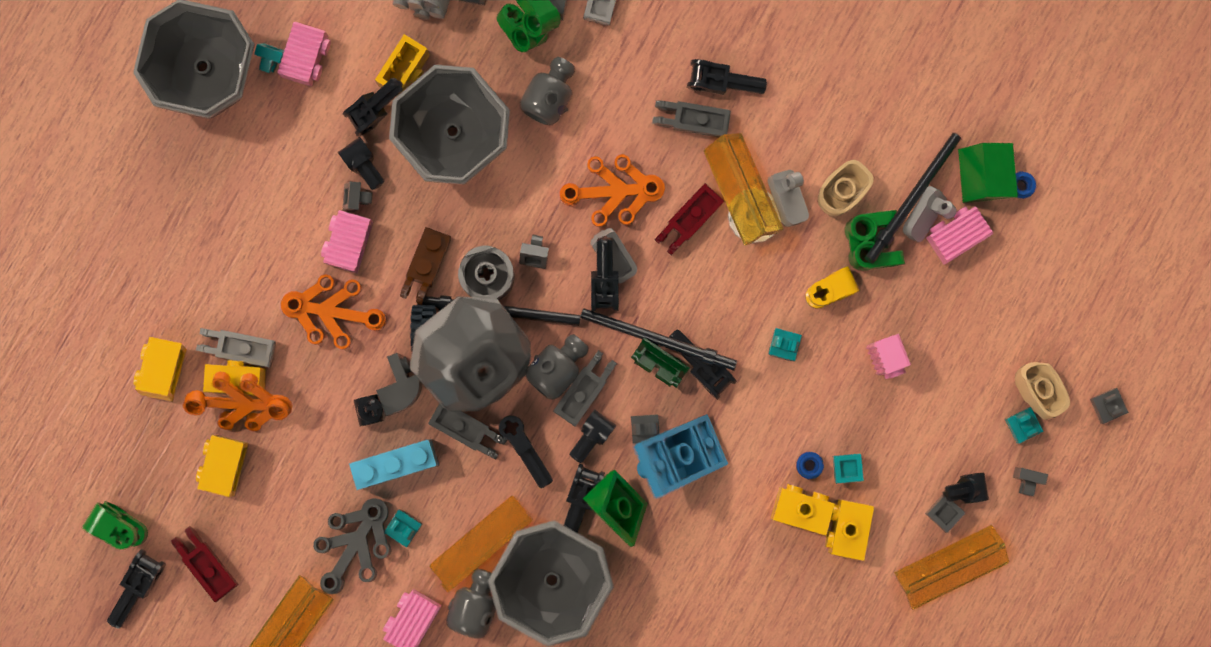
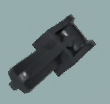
M693 59L690 62L692 73L691 80L687 83L688 89L722 95L726 93L727 88L757 94H764L766 91V79L730 73V65L700 59Z
M391 78L375 94L370 92L362 95L343 112L344 117H348L356 129L355 134L357 137L373 130L388 115L384 107L402 92L403 83L401 81Z
M607 236L597 239V271H591V311H596V309H614V311H619L618 271H613V240Z
M678 329L669 336L670 338L695 346ZM680 353L693 367L690 373L716 400L720 398V394L731 383L735 384L737 382L726 368L715 364L710 366L702 363L701 359ZM721 378H724L717 386H714Z
M516 416L504 417L499 424L501 436L510 441L539 488H544L551 484L553 478L525 434L523 421ZM510 420L511 423H518L516 435L505 432L507 421Z
M579 463L566 500L571 505L563 526L578 534L586 509L592 511V508L583 498L604 478L605 472H594L584 468L583 464Z
M143 549L136 554L119 584L125 589L107 619V622L112 627L120 629L123 626L138 598L141 597L143 599L149 595L165 568V562H157L147 556L146 551Z

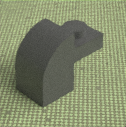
M399 353L387 356L396 383L376 390L386 416H391L410 408L417 401L421 393L422 382L416 375L408 376V373L412 372L406 356L401 358Z

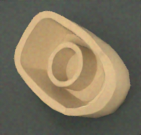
M847 161L825 180L818 194L819 207L829 216H839L848 212L865 196L872 186V173L859 161Z
M1031 362L1022 366L1016 372L1015 384L1021 396L1042 419L1054 418L1069 408L1070 399L1060 377L1049 363Z

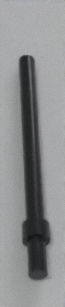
M952 133L889 224L877 234L874 239V245L865 256L868 262L874 264L884 248H889L894 240V234L961 140L958 134Z
M440 295V298L426 296L422 305H435L441 311L454 299H452V296ZM503 306L512 318L579 326L580 315Z
M585 308L582 310L581 319L642 340L646 338L654 344L701 359L704 364L710 366L715 364L735 371L737 366V360L720 355L717 350L708 347L705 350Z

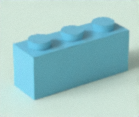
M432 439L349 463L357 490L439 465Z

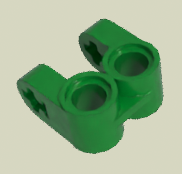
M516 0L521 9L514 4H506L497 14L496 18L499 26L517 51L527 52L545 43L548 39V33L559 27L560 14L550 0Z
M897 210L861 214L847 222L845 235L849 241V262L853 268L865 271L905 264L903 250L881 253L874 264L870 262L865 263L860 258L861 249L869 252L874 245L877 228L886 227ZM857 223L865 226V236H861L856 232Z
M107 501L103 504L97 502L82 526L92 536L105 541L117 549L139 546L148 537V530L143 523L130 516L120 507Z

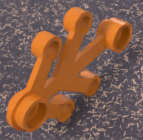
M621 154L615 158V168L620 172L627 173L637 183L625 184L604 166L603 160L600 157L594 156L588 160V170L593 174L599 175L610 186L579 188L576 184L568 183L561 188L560 199L565 205L574 206L579 203L580 199L611 197L600 210L595 211L591 216L594 226L603 227L606 225L608 217L626 196L638 195L628 208L622 209L618 215L621 224L630 225L633 223L635 215L647 201L655 202L663 196L665 191L663 180L656 175L645 176L631 164L630 158L627 155ZM625 159L628 163L627 166L624 168L617 165L618 160ZM592 161H599L601 164L600 168L597 170L590 167ZM650 183L655 184L657 188L653 193L648 192L646 186ZM568 189H572L576 195L574 198L569 199L565 196V192ZM624 212H629L632 218L630 221L625 222L622 220L621 215ZM597 214H602L605 220L603 223L598 224L595 222L594 217Z
M327 274L321 275L317 283L303 293L291 291L285 294L281 300L282 312L287 317L297 318L307 332L308 341L315 345L321 344L324 341L325 335L321 329L315 327L307 313L317 314L334 338V345L342 350L350 347L351 338L342 331L334 318L365 323V326L373 331L383 329L387 322L386 315L379 309H370L366 313L336 307L349 297L360 294L362 290L361 284L354 279L348 280L343 289L321 304L310 301L323 291H331L334 288L335 281L333 277ZM325 278H329L331 281L328 288H323L321 284ZM351 283H356L358 286L357 291L354 293H350L348 290V286ZM292 300L299 302V306L295 310L290 308ZM374 314L379 316V322L375 325L370 323V317ZM318 331L320 339L314 342L311 339V334ZM341 336H345L347 338V344L345 346H340L338 344V339Z
M221 371L214 374L212 386L217 390H222L232 398L206 397L203 392L193 390L185 396L183 409L190 415H201L206 407L234 409L231 412L225 411L219 415L217 424L224 430L232 429L237 421L247 415L245 427L250 431H258L270 419H285L293 408L292 402L287 397L272 395L258 385L256 375L252 373L244 374L241 378L240 387L246 392L253 393L260 400L252 399L230 383L231 378L229 374ZM253 410H261V411H262V412H260L259 414H257V413H250V412L253 411Z

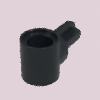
M360 137L338 151V154L351 172H359L370 189L375 190L384 183L383 177L372 164L373 154Z
M377 394L353 400L360 427L384 421L382 404Z
M594 409L581 427V432L584 434L569 454L571 458L578 463H583L597 443L603 445L617 425Z
M985 472L960 476L957 484L945 487V491L942 492L943 497H946L948 502L962 500L965 504L989 500Z

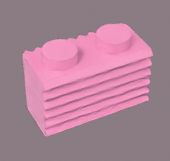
M294 22L279 65L278 74L284 79L312 87L314 80L318 81L322 73V66L319 65L322 55L326 56L330 48L331 41L328 40L327 33L323 30Z
M965 206L956 212L955 220L947 225L944 221H941L930 228L932 234L926 237L943 265L993 235V231L987 225V222L976 206L970 210Z
M339 210L338 215H333L330 221L329 231H332L330 242L325 241L322 248L321 257H324L323 262L330 266L358 273L373 221Z
M899 334L874 342L866 347L869 350L868 354L871 355L870 359L873 360L872 364L875 365L874 369L877 370L876 374L884 375L885 379L906 373L904 368L911 365Z
M415 589L410 594L405 592L397 604V607L401 609L397 617L391 616L383 628V631L387 633L384 640L395 647H418L442 605Z

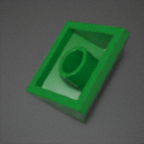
M980 143L958 149L963 203L1018 197L1013 143Z
M613 470L583 499L630 547L635 546L648 503L616 470Z

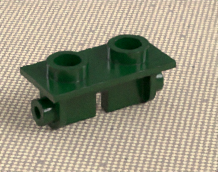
M643 338L631 356L635 360L634 364H637L649 373L654 366L659 370L655 377L669 387L674 386L677 388L690 368L682 363L680 359L673 357L646 338Z

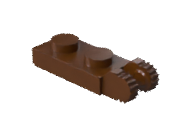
M425 227L407 271L400 297L406 299L409 296L412 284L415 281L422 284L416 296V303L423 304L429 288L433 286L451 241L450 235Z

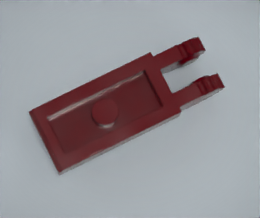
M704 183L668 221V225L655 238V241L660 244L673 229L677 231L681 236L667 250L672 255L701 228L725 201Z
M189 526L184 531L196 546L193 551L189 552L184 542L178 537H175L171 542L183 558L181 559L216 603L239 584L208 544L203 542L199 534Z

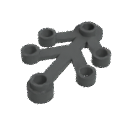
M375 498L369 499L359 511L343 515L333 513L329 516L328 525L334 530H340L346 524L360 521L362 523L357 531L331 538L318 537L315 539L313 547L318 553H327L333 548L348 545L332 572L324 574L321 578L320 586L325 593L337 594L342 591L345 584L343 575L357 551L361 565L359 578L363 582H372L376 579L377 571L372 565L367 535L372 528L376 541L373 553L377 558H387L391 554V546L387 543L383 526L388 517V507L384 501ZM373 507L378 509L376 517L370 515V510ZM337 516L341 519V524L338 527L333 524V520ZM321 540H324L327 544L324 550L319 548ZM381 545L386 547L384 555H380L378 552V548ZM366 569H370L372 572V576L369 579L364 577ZM329 578H332L335 581V585L333 588H329L327 586V580Z

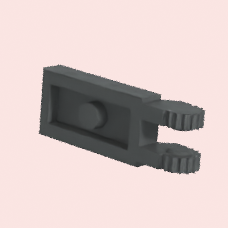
M658 100L655 103V108L676 111L675 120L660 116L653 117L652 123L654 125L673 127L674 130L720 138L727 137L731 110L680 101L674 103Z
M599 350L587 367L581 370L576 380L553 410V412L575 427L607 383L605 380L617 365L613 360L609 362L601 377L591 372L602 359L603 353Z
M440 403L428 423L475 451L479 450L495 460L499 454L492 448L480 444L486 434L495 442L503 445L507 441L501 435L490 430L489 426L462 411H448Z

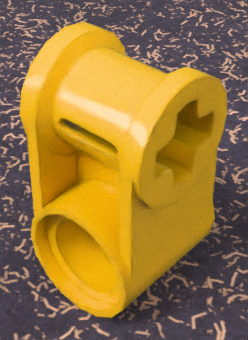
M849 266L814 283L806 291L805 299L809 306L819 309L837 300L845 299L859 292L860 289ZM817 291L824 292L825 296L822 297V300L821 298L815 299L814 294Z

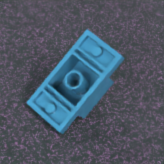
M708 414L634 445L640 461L637 465L638 474L644 479L647 478L655 499L728 465Z

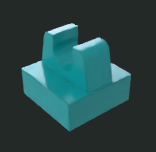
M265 43L257 44L254 55L262 57L259 70L274 73L277 63H281L284 50Z
M775 328L768 355L794 362L802 335Z
M1031 407L1005 419L1017 444L1044 432Z
M860 453L832 456L836 484L864 481Z
M399 509L386 528L385 534L407 548L422 526V523Z

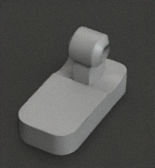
M786 170L770 176L767 182L782 223L787 227H791L806 221L809 217V212L800 190V186L804 183L802 174Z
M928 186L905 222L903 233L909 239L921 242L938 214L946 219L953 218L957 212L956 207L950 201H946V196L939 189Z
M608 228L594 235L590 244L597 254V239L602 236L612 238L613 271H618L619 283H623L636 274L637 266L616 232Z

